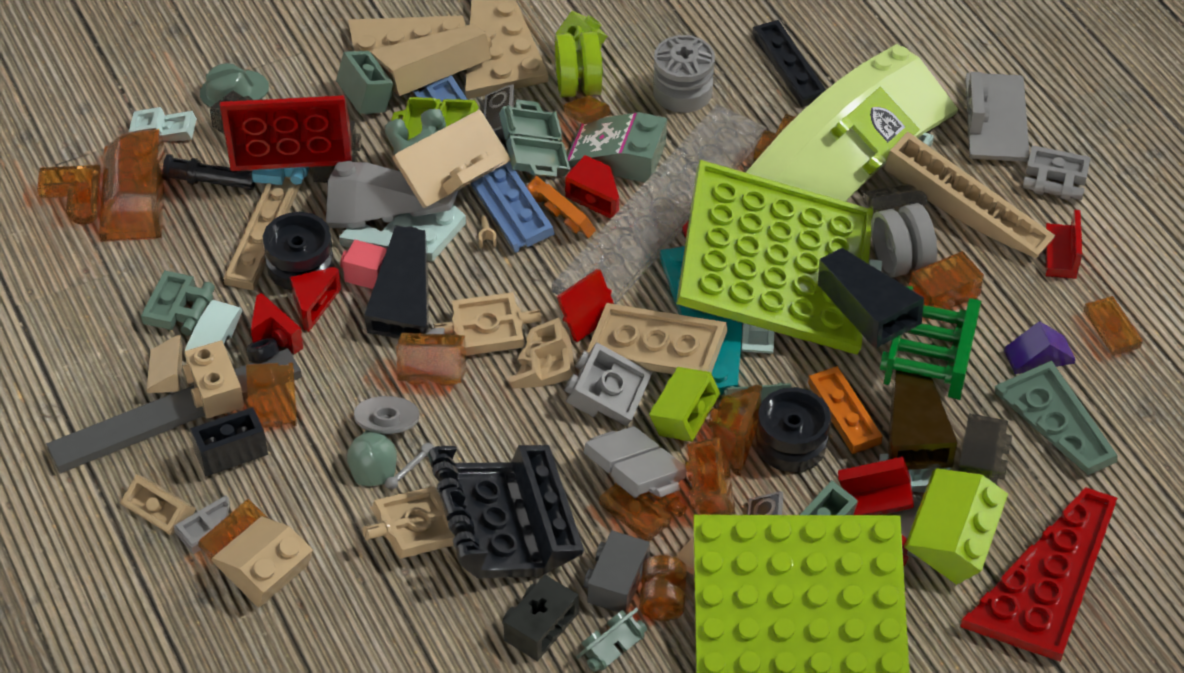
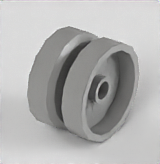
M915 203L899 208L898 212L894 209H888L874 213L871 220L872 244L877 260L882 261L881 270L883 273L894 278L908 274L910 269L914 272H920L935 267L938 251L936 235L930 216L923 205Z

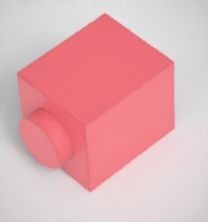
M354 239L349 250L343 252L340 260V267L343 268L344 281L373 289L387 248Z

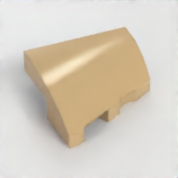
M560 317L530 329L526 339L527 345L518 357L521 366L517 375L510 376L509 382L513 388L542 387L569 380L572 374H575L570 333Z

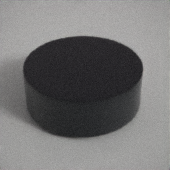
M265 338L248 345L246 353L250 362H257L279 353V347L276 339Z

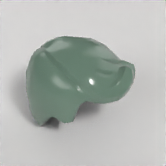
M366 430L353 440L347 452V463L356 483L362 486H377L385 484L387 478L394 477L397 450L393 442L386 435Z

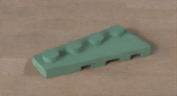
M1052 361L995 385V394L1087 475L1117 463V453Z

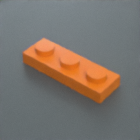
M838 366L809 376L808 385L813 393L820 396L829 407L831 421L852 454L882 444L883 436Z

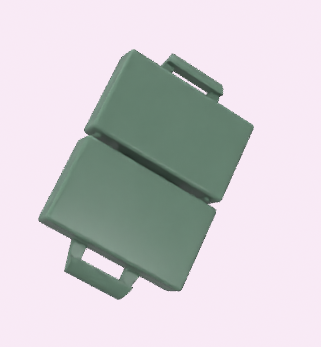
M516 99L514 107L510 105L503 106L499 116L504 137L507 140L506 145L509 157L511 158L512 169L531 172V175L551 178H556L557 175L566 176L570 166L564 143L561 142L562 132L557 112H544L538 102Z

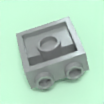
M596 342L590 352L584 350L575 365L580 372L578 376L572 374L564 391L569 393L566 402L592 417L599 411L627 427L632 421L652 372Z

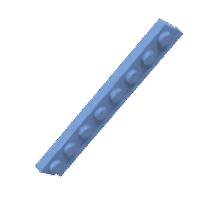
M452 75L426 85V89L420 92L418 90L413 91L415 97L436 98L442 102L444 99L468 100ZM510 162L470 183L515 253L524 245L529 247L554 235L553 226L517 172L512 169Z

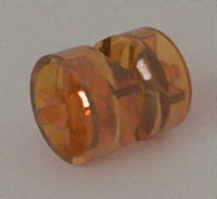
M667 555L653 556L645 560L642 565V587L639 609L643 615L653 620L669 621L679 618L684 613V589L686 587L687 567L683 561Z

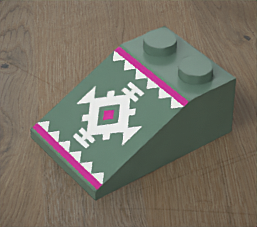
M636 112L582 121L567 156L569 166L574 167L586 155L610 166L613 176L651 184L666 145L667 118Z

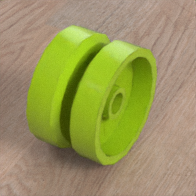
M581 32L578 38V51H576L575 40L571 33L555 34V64L559 96L561 98L575 97L578 92V78H580L582 91L586 96L601 95L603 63L597 32Z

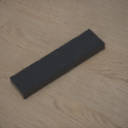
M779 20L753 27V36L801 107L810 105L826 91Z

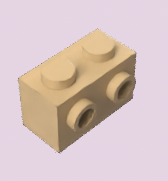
M222 340L185 351L187 364L182 365L183 374L187 384L193 383L194 388L191 389L195 406L196 408H203L206 418L244 407L241 386Z

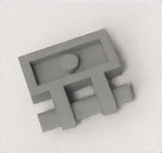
M1032 145L1026 174L1037 176V179L1025 177L1023 188L1034 190V194L1043 195L1044 192L1061 196L1060 199L1069 201L1070 198L1082 200L1084 188L1075 187L1073 184L1085 186L1091 157ZM1046 178L1063 181L1064 184L1046 181Z

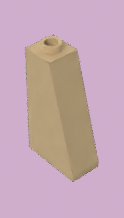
M475 24L378 48L370 52L393 82L392 90L398 96H401L492 59L489 49L492 47V42L486 31L481 30Z

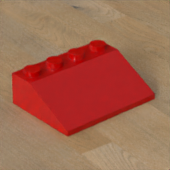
M345 95L220 102L231 171L334 166L337 162L352 161L351 131Z

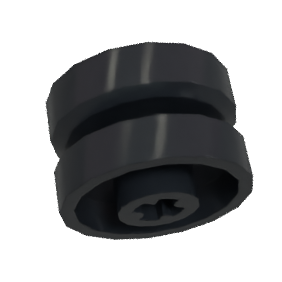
M299 211L283 214L266 226L262 237L267 272L276 285L292 290L290 277L334 267L330 228L322 218L312 213Z
M798 387L782 388L770 393L761 402L758 411V427L755 439L757 452L764 462L775 469L786 472H801L815 467L824 458L827 449L828 432L831 422L829 407L820 396L810 390Z

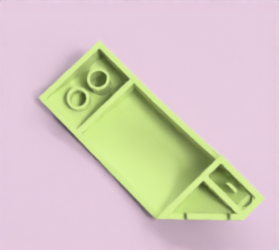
M896 44L862 63L824 91L782 130L745 173L847 201L871 176L886 164V161L869 175L862 166L875 155L871 148L852 128L839 139H836L830 133V130L881 86L920 129L914 135L916 138H919L924 133L957 114L958 108L922 60L907 48Z

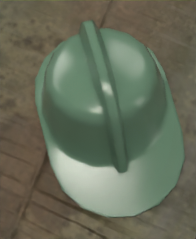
M230 63L219 64L206 74V82L200 89V98L205 105L218 109L220 108V102L260 100L268 93L269 82L258 72L243 70Z

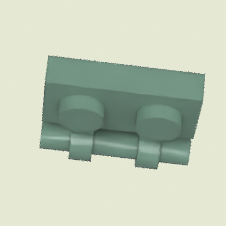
M164 270L141 315L142 323L173 330L177 321L183 322L181 332L184 335L191 336L205 308L214 298L215 285L211 282H204L201 288L194 287V276ZM187 301L194 302L191 309L184 307Z

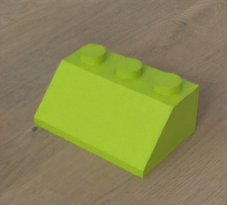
M939 468L934 469L904 548L954 584H960L982 571L1008 493L981 474Z

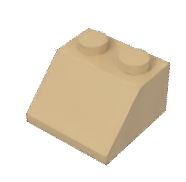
M261 516L212 557L211 561L260 608L308 566L313 549L290 526Z

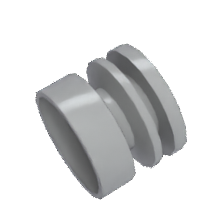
M677 35L665 39L655 49L653 96L657 103L665 109L689 113L700 110L709 103L713 92L715 53L707 42L691 35Z

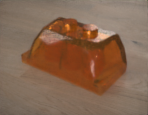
M160 129L122 134L110 142L109 146H104L99 224L101 242L162 238L164 204L162 169L166 151Z

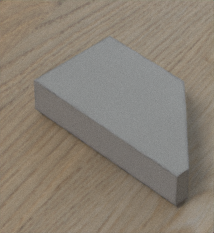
M225 495L173 526L175 534L192 554L222 538L230 508L228 496Z

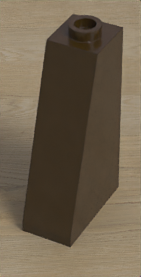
M896 370L891 397L887 460L903 457L908 470L952 468L958 441L932 377Z

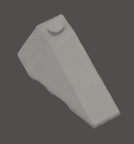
M337 162L328 180L326 223L329 228H359L366 226L365 221L383 218L385 223L394 221V217L400 214L410 213L413 217L448 211L451 209L459 191L450 194L427 208H423L400 171L367 162Z

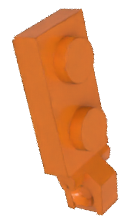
M537 175L526 186L535 201L545 202L544 207L554 217L557 218L559 214L565 218L563 223L573 233L577 234L580 231L589 239L596 231V228L582 211Z

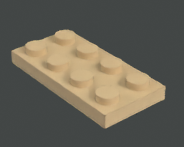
M606 303L587 352H590L597 342L649 371L673 374L677 367L712 373L727 333L726 322Z

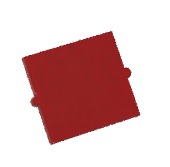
M596 269L556 296L564 315L562 320L567 323L573 340L576 342L596 330L606 303L614 304L611 297L612 290L607 287L600 269Z

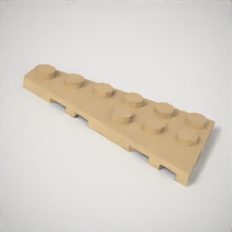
M472 0L470 25L475 24L489 34L492 42V47L489 48L492 59L467 68L466 98L471 99L485 96L508 85H514V89L548 82L547 69L517 1Z

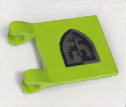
M880 86L830 130V133L836 139H839L852 128L875 153L862 166L871 175L887 160L890 150L907 131L915 135L920 129Z

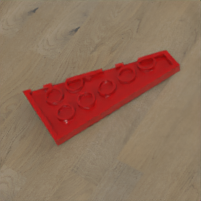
M1085 487L1062 511L1059 519L1052 526L1049 525L1042 533L1041 538L1034 545H1031L1005 572L1000 582L980 599L976 608L963 617L960 627L1061 662L1118 498Z

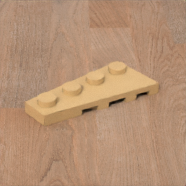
M463 15L348 20L354 51H372L465 26Z

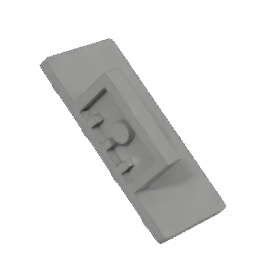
M982 72L966 73L969 157L971 159L1027 162L1030 155L1024 77L1022 75L985 74Z

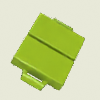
M409 97L406 109L394 112L391 121L400 119L401 116L403 117L402 120L409 132V140L421 133V114L429 109H440L447 127L476 112L479 106L475 100L444 99L442 102L436 98Z

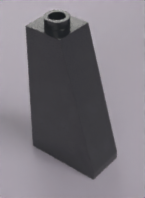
M395 225L364 314L367 333L416 342L418 338L429 332L428 246L425 230L412 226L403 227Z
M840 248L819 259L818 286L873 347L878 348L922 324L924 297L844 248Z

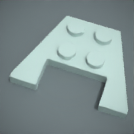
M454 204L448 211L413 217L410 213L395 216L394 221H391L382 231L369 225L359 228H347L339 236L340 245L350 247L355 239L388 248L395 225L403 227L412 226L426 231L428 261L433 262L466 224V215Z

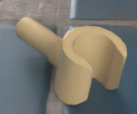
M483 215L481 216L482 230L478 234V246L483 248V241L491 240L494 248L497 245V235L489 227L488 216Z

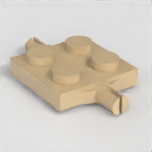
M511 292L452 300V322L434 323L433 326L434 328H445V335L454 334L459 342L461 356L524 348L523 324L542 322L540 309L521 312L515 302L514 293Z
M434 486L374 500L372 511L379 523L364 526L362 529L363 536L367 541L382 536L386 537L391 542L400 559L454 545L453 538L455 535L449 530L440 495Z

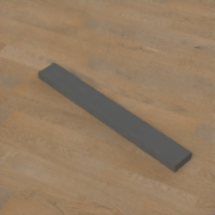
M288 348L268 359L252 362L234 369L241 386L243 400L302 377L301 369ZM194 385L46 443L48 452L59 474L205 416L203 408H196L191 393Z

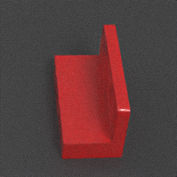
M1074 210L1071 225L1046 223L1045 228L1055 235L1054 239L1045 248L1046 277L1077 279L1083 254L1081 210Z
M903 457L838 470V480L841 488L858 500L854 515H883L914 507L911 477Z

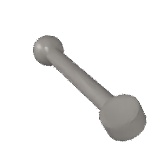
M431 443L423 444L421 452L394 477L386 479L385 486L387 489L394 490L398 486L399 480L424 457H428V452L434 448V445Z

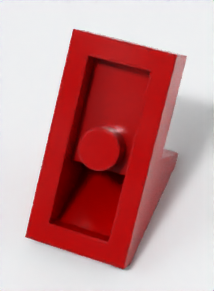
M262 293L258 294L255 300L251 323L252 343L265 338L276 339L280 347L288 348L293 355L302 350L304 347L301 327Z

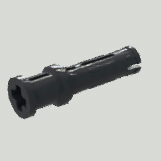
M167 154L164 159L162 176L163 180L166 181L172 178L185 180L191 185L198 182H207L253 190L255 182L252 180V171L249 170L231 171L230 167L204 164L198 158H191V160L174 158L173 154Z

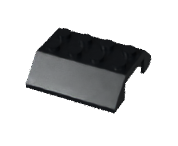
M518 445L511 462L455 463L453 457L457 450L456 446H436L429 450L428 458L433 468V475L439 481L437 489L448 521L449 530L455 535L453 544L456 548L458 561L476 578L537 577L583 554L584 548L549 445Z

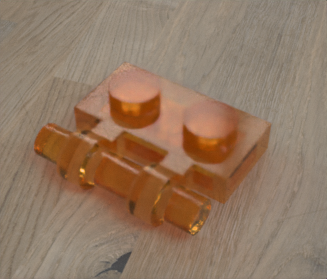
M617 483L605 491L599 498V504L645 541H651L671 524V515L667 512L671 511L677 517H681L687 510V507L679 501L680 498L675 493L658 497L648 491L634 498ZM650 494L653 498L656 499V501L653 502L646 495Z

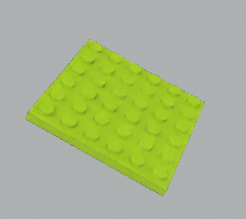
M700 160L696 169L676 304L858 355L862 348L863 335L818 286L819 259L840 248H844L869 264L873 209Z
M694 515L696 673H910L900 516Z

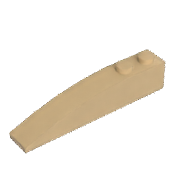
M908 131L890 150L884 170L933 205L980 233L1035 258H1038L1054 239L1055 235Z

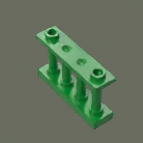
M907 286V288L913 290L912 286ZM969 298L967 309H960V312L923 305V318L957 324L956 330L922 323L906 333L952 342V347L946 348L902 339V335L892 340L890 352L883 351L880 370L885 371L883 384L890 385L893 370L944 380L945 384L950 385L948 398L960 400L981 300ZM898 351L945 360L948 361V365L943 367L899 358L897 355Z

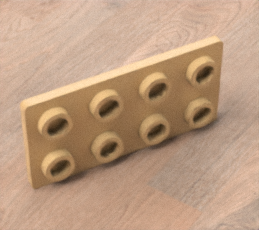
M477 110L401 150L392 157L423 208L429 207L511 160L481 110Z

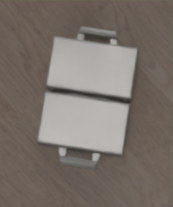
M635 426L592 437L590 441L585 443L584 454L606 472H612L611 476L614 477V481L634 498L648 491L658 497L680 490V480L685 479L687 467L666 450L659 448L657 443Z

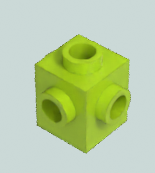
M574 11L569 13L556 34L571 33L575 40L576 51H578V38L581 32L596 31L600 49L608 37L600 29L602 24L590 15L586 17Z

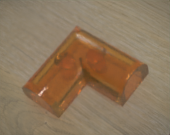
M100 165L39 168L37 186L39 198L67 197L66 213L68 218L77 224H91L98 217L101 167Z

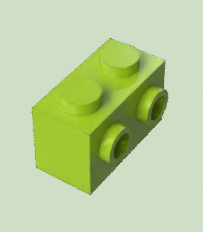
M683 367L676 368L649 414L659 436L693 442L720 395L711 372Z

